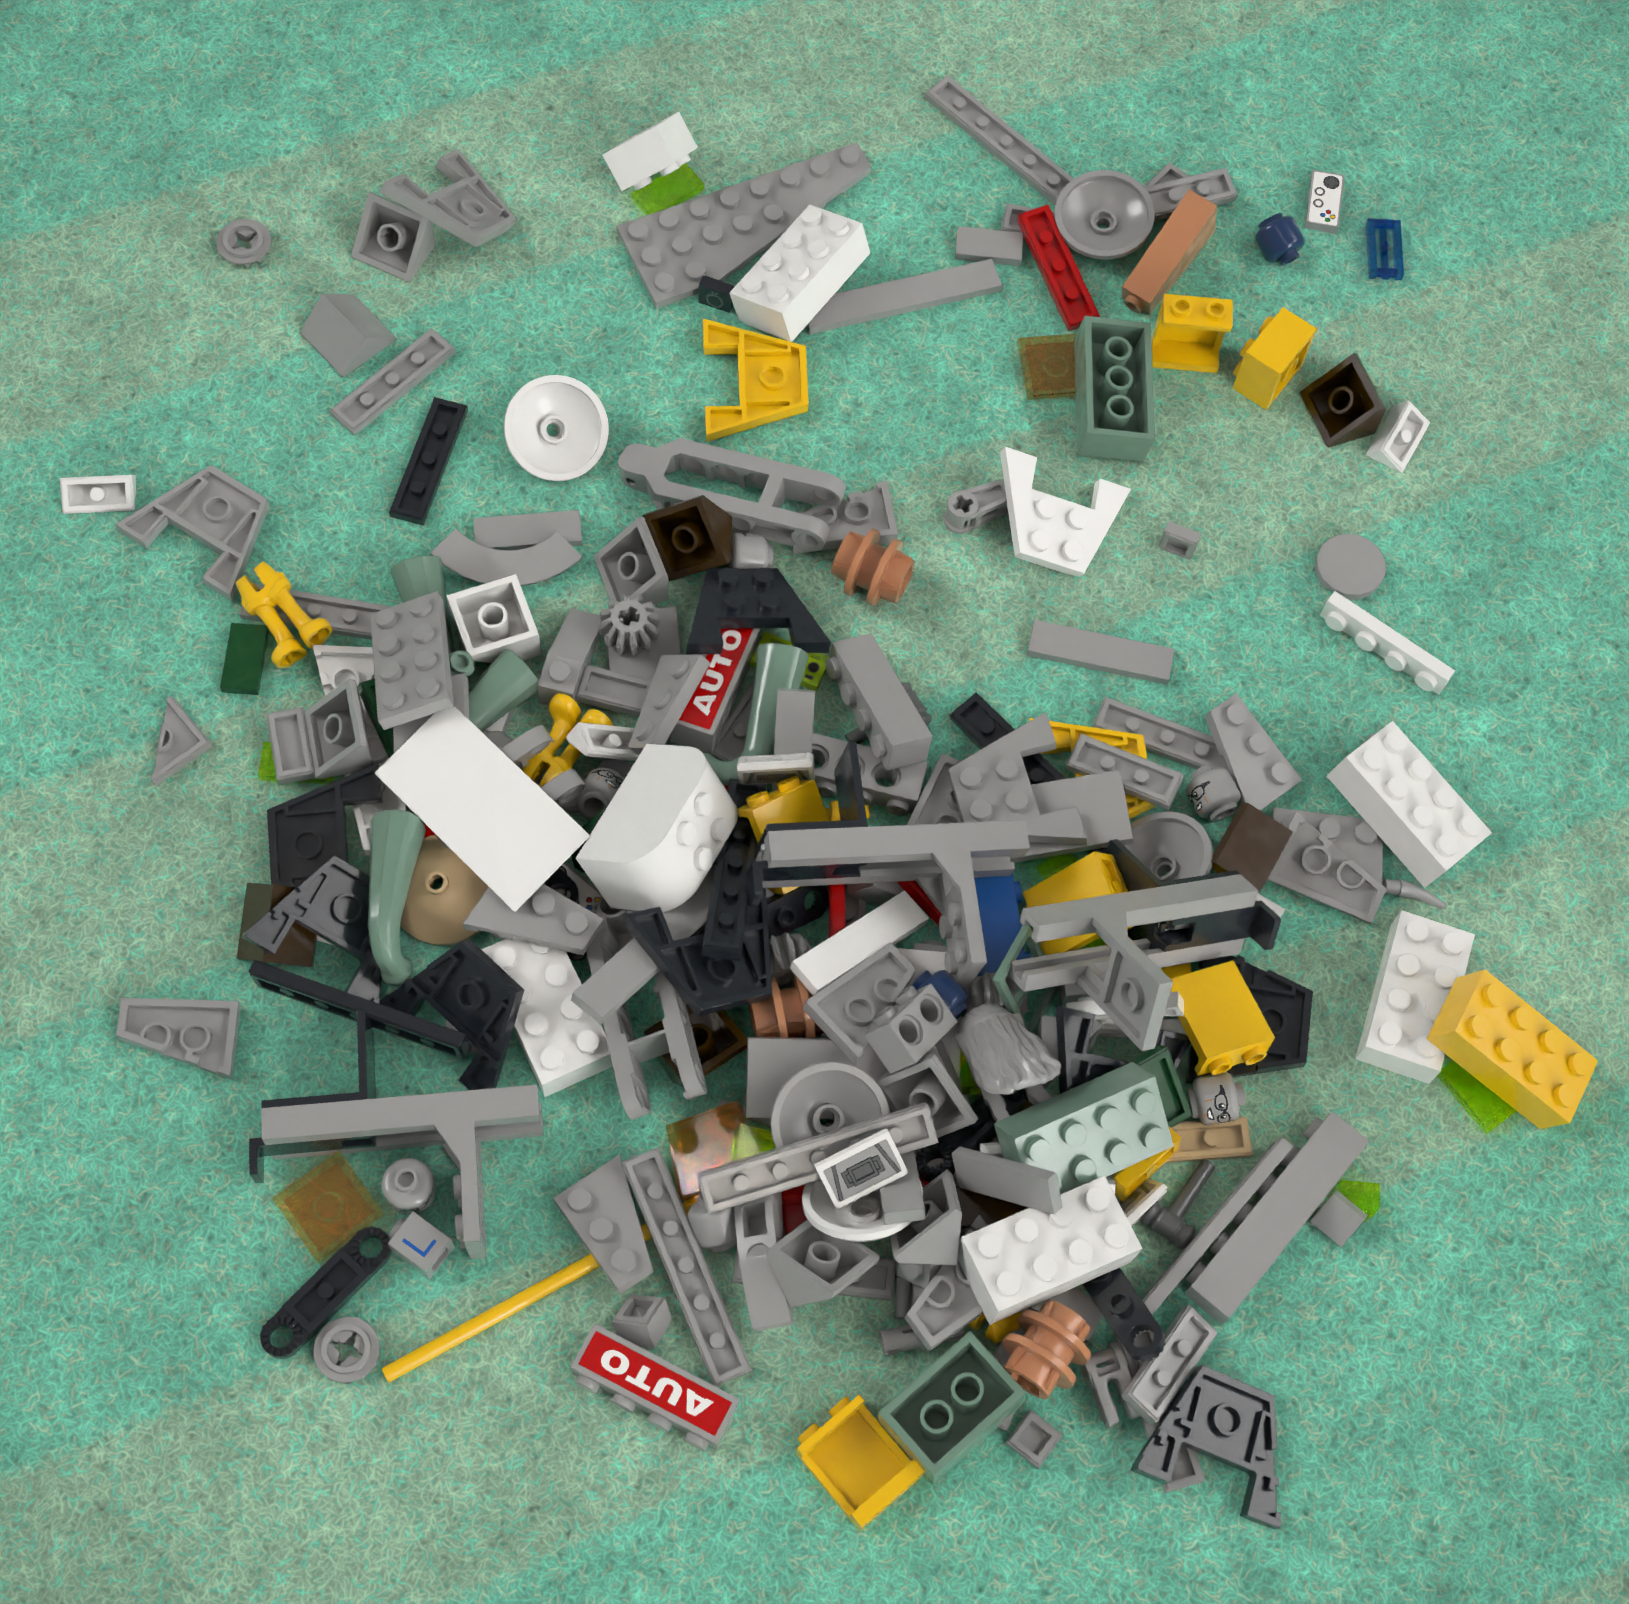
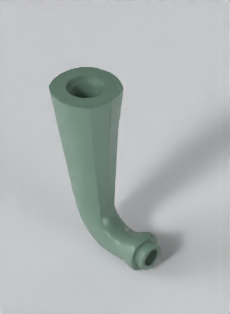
M420 556L405 559L395 564L391 568L390 573L403 603L436 591L439 592L444 600L451 675L465 674L466 677L472 675L474 661L470 653L466 651L455 652L441 558L439 556Z
M778 643L760 644L757 647L751 712L743 752L736 759L730 761H720L710 753H703L723 785L729 786L730 778L739 780L737 763L741 756L774 755L778 688L799 689L808 662V654L801 648Z
M505 649L468 690L469 720L481 732H484L510 710L538 691V680L534 673L514 652Z
M386 810L373 815L370 821L368 930L372 953L380 968L383 981L387 984L401 986L411 978L413 966L411 960L401 953L399 941L400 921L426 829L420 818L411 812Z

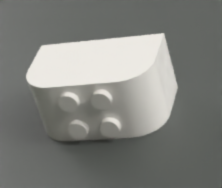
M646 744L596 824L590 837L583 845L576 860L610 908L642 911L661 907L662 912L669 911L685 903L700 887L737 822V807L699 749L689 746Z

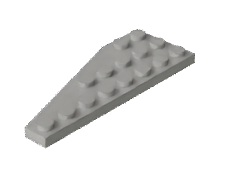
M856 142L616 226L617 234L657 309L699 294V283L702 276H708L725 282L730 275L738 269L744 268L749 264L750 260L762 251L768 250L809 205L823 209L828 202L840 193L843 194L870 174L871 166Z

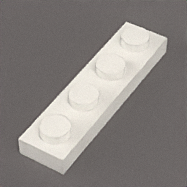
M1336 591L1327 600L1320 614L1331 629L1344 631L1354 638L1355 643L1361 649L1374 651L1384 658L1385 663L1391 669L1404 671L1413 677L1415 683L1425 691H1434L1439 695L1455 672V670Z

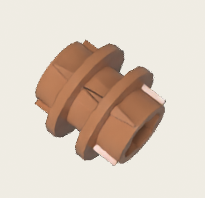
M874 528L869 530L866 536L852 531L846 535L834 559L831 574L845 582L843 592L851 597L861 587L868 590L866 603L871 606L878 604L880 599L896 604L907 588L915 567V560L902 553L903 542L899 539H893L887 548L879 545L880 531Z
M794 973L792 975L793 987L779 990L775 977H771L772 994L769 999L748 1004L754 1037L816 1038L815 1036L824 1033L803 1010L805 1001L813 995Z
M1045 1300L1038 1312L1028 1309L1021 1311L1017 1320L1025 1333L1023 1336L1009 1333L1003 1339V1347L1010 1355L1003 1368L1023 1390L1041 1399H1048L1056 1386L1064 1389L1072 1388L1076 1382V1375L1069 1367L1070 1362L1085 1365L1091 1358V1352L1083 1342L1090 1332V1326L1079 1314L1054 1300Z

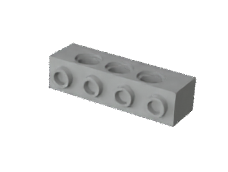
M813 733L811 754L814 755V761L822 765V767L814 769L815 783L821 796L835 797L837 792L834 770L848 742ZM856 744L865 805L871 806V804L884 806L888 812L898 816H904L907 813L912 814L920 798L928 762L923 761L886 770L880 758L874 756L871 747ZM887 779L893 783V786L882 787L877 784V781Z

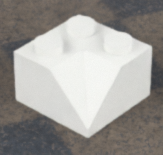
M677 112L623 141L602 156L621 191L631 186L637 191L653 182L650 177L651 175L660 172L661 176L664 177L678 169L679 166L690 161L691 159L688 154L698 147L680 112Z
M516 574L446 595L450 616L464 651L470 653L473 661L493 663L505 649L514 652L523 661L542 655L539 634Z

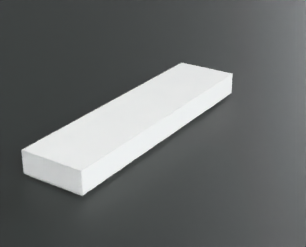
M904 890L792 961L789 968L814 996L891 942L895 945L926 925L929 917Z

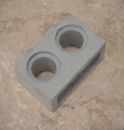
M928 984L918 990L914 986H910L900 992L894 998L897 1004L894 1007L889 1006L874 1016L873 1021L875 1025L864 1034L890 1074L917 1063L957 1023V1020L932 984Z

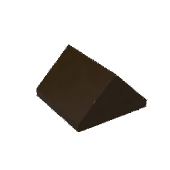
M1356 353L1347 357L1300 391L1328 448L1375 434L1386 411L1380 396Z
M704 495L642 515L647 523L669 581L707 570V568L721 566L731 561L732 516Z
M1242 802L1212 855V867L1216 873L1237 870L1259 893L1293 831L1251 804Z
M247 883L236 959L313 967L317 935L296 922H293L276 953L273 955L241 938L247 929L296 887Z
M686 1004L704 1076L747 1049V1038L724 1010L697 1017ZM662 1020L643 1032L644 1036L663 1030ZM670 1052L658 1056L657 1058L672 1082L684 1087L678 1067L672 1061Z

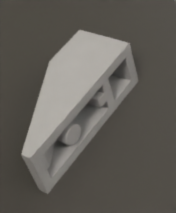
M573 608L570 609L548 652L537 684L540 703L549 705L551 699L558 693L568 695L576 701V693L586 664H591L600 636V615Z

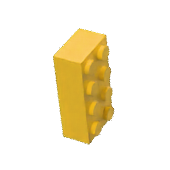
M1486 969L1455 979L1426 1038L1539 1129L1569 1124L1598 1063L1595 1057Z

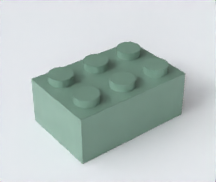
M969 1331L878 1412V1422L911 1461L913 1459L917 1461L925 1471L923 1475L934 1485L1024 1404L1026 1392L974 1334Z

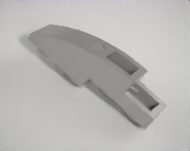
M781 1192L734 1206L740 1269L752 1328L755 1332L794 1324L793 1307L789 1306L767 1257L768 1249L784 1238Z

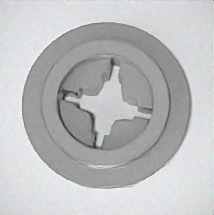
M240 219L227 224L219 232L216 241L217 249L223 261H230L234 267L238 264H244L247 268L252 262L257 261L261 263L263 256L270 254V245L272 243L268 229L260 222L251 219ZM237 237L245 242L250 241L251 249H246L243 246L239 247Z
M341 1317L329 1322L319 1332L315 1340L313 1353L315 1363L324 1376L331 1381L349 1384L358 1379L365 1378L371 1369L377 1365L381 1348L378 1336L370 1324L356 1317ZM356 1334L354 1348L362 1357L354 1358L348 1356L345 1362L342 1361L341 1365L338 1366L341 1353L332 1343L346 1345Z

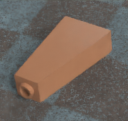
M1191 190L1187 191L1122 286V298L1124 299V304L1136 313H1140L1142 310L1148 314L1152 313L1163 299V295L1167 294L1215 233L1217 205Z

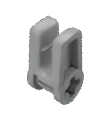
M997 480L951 494L948 498L947 511L944 515L946 528L953 533L963 534L1005 515L1008 512V508L1006 505L1007 499L1004 482Z
M1113 1341L1107 1344L1106 1349L1091 1354L1087 1364L1079 1365L1085 1383L1092 1392L1105 1428H1111L1119 1423V1416L1116 1411L1118 1407L1113 1403L1108 1389V1381L1114 1384L1120 1398L1118 1402L1122 1403L1126 1416L1129 1419L1140 1417L1121 1397L1132 1380L1125 1355L1118 1342ZM1106 1362H1109V1363H1110L1109 1365L1104 1366V1367H1101V1368H1097V1367H1096V1366L1101 1365V1364H1104V1363H1106Z

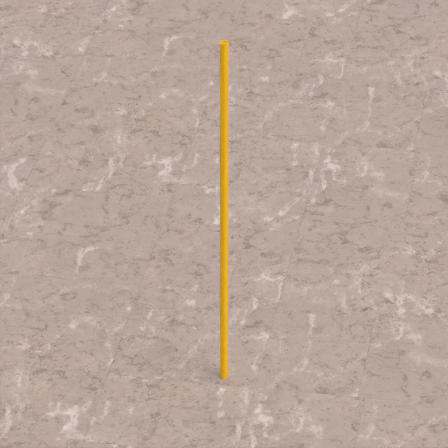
M960 1050V1068H962L968 1062ZM698 1195L682 1203L687 1216L689 1209L697 1202L696 1197ZM646 1223L641 1225L644 1241L646 1242L652 1237ZM589 1254L384 1366L381 1369L388 1383L600 1266L592 1255Z

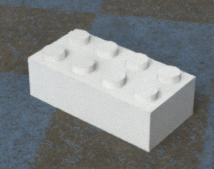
M809 205L731 290L730 296L738 319L748 326L792 342L870 254L863 224Z
M1393 721L1349 754L1327 775V778L1424 888L1445 873L1492 833Z
M1401 910L1390 926L1356 1060L1428 1084L1441 1072L1445 1053L1426 1038L1455 979L1465 975L1475 934Z
M514 937L512 940L504 939L481 949L524 989L513 1030L544 1097L613 1067L602 1025L571 1001L572 993L582 984L566 951L539 946L537 942Z
M1105 1176L1061 1194L1063 1207L1055 1214L1028 1208L961 1237L957 1259L989 1325L1129 1264L1142 1250V1246Z

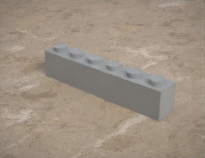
M1333 1111L1324 1121L1318 1117L1315 1118L1302 1134L1309 1140L1301 1149L1294 1145L1280 1162L1285 1167L1280 1176L1276 1178L1270 1174L1256 1191L1262 1198L1255 1207L1247 1203L1233 1220L1239 1225L1234 1233L1229 1236L1223 1232L1210 1248V1251L1215 1256L1206 1266L1200 1261L1185 1279L1191 1286L1184 1294L1221 1325L1231 1317L1370 1142Z

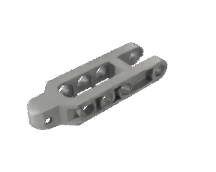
M682 438L657 448L643 444H631L624 449L618 460L623 483L634 490L649 494L657 510L704 495L732 516V532L761 534L766 540L790 546L796 544L798 548L811 551H819L824 548L830 528L817 517L781 509L785 498L808 504L816 502L834 506L841 504L846 491L845 483L837 476ZM684 469L704 475L708 480L713 481L716 478L737 483L739 487L745 489L747 486L762 489L763 492L757 503L669 482L665 477V473L670 474Z
M603 896L600 897L597 903V915L604 919V925L586 951L592 975L634 938L621 921L625 914L637 911L610 908ZM661 971L655 974L657 985L654 986V990L662 1002L665 1018L662 1019L663 1030L635 1040L626 1002L603 1022L619 1095L625 1112L631 1120L651 1114V1104L641 1063L670 1052L672 1061L678 1067L681 1081L686 1090L682 1092L685 1099L690 1100L707 1093L706 1082L685 1001Z

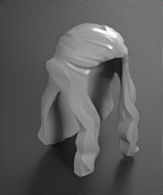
M986 1003L973 1008L965 1014V1017L958 1024L957 1035H955L957 1044L966 1057L971 1076L975 1084L981 1089L984 1102L989 1107L996 1122L1010 1117L1005 1110V1100L1000 1094H1011L1015 1090L1024 1089L1029 1102L1034 1105L1052 1098L1050 1093L1043 1088L1042 1084L1053 1080L1060 1074L1061 1064L1050 1055L1044 1042L1025 1028L1023 1017L1020 1013L1012 1014L997 1004Z

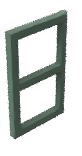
M1022 925L992 979L1007 1010L1012 1014L1020 1013L1021 1016L1019 1008L1029 991L1023 992L1019 987L1013 997L1005 978L1011 969V961L1016 960L1025 942H1027L1033 957L1043 956L1038 943H1035L1031 938L1033 932L1029 925ZM1058 986L1047 989L1028 1026L1023 1018L1024 1026L1029 1032L1035 1034L1041 1017L1045 1016L1059 990Z

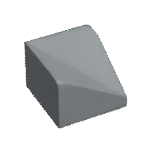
M630 1294L612 1323L618 1336L637 1346L655 1348L670 1325L671 1314L665 1298Z

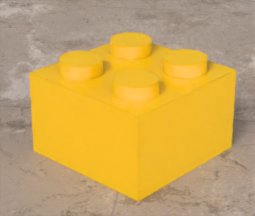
M1284 307L1281 308L1274 318L1269 315L1258 331L1260 335L1256 340L1250 338L1242 348L1240 356L1243 358L1233 371L1236 379L1232 389L1266 410L1302 367L1317 328Z

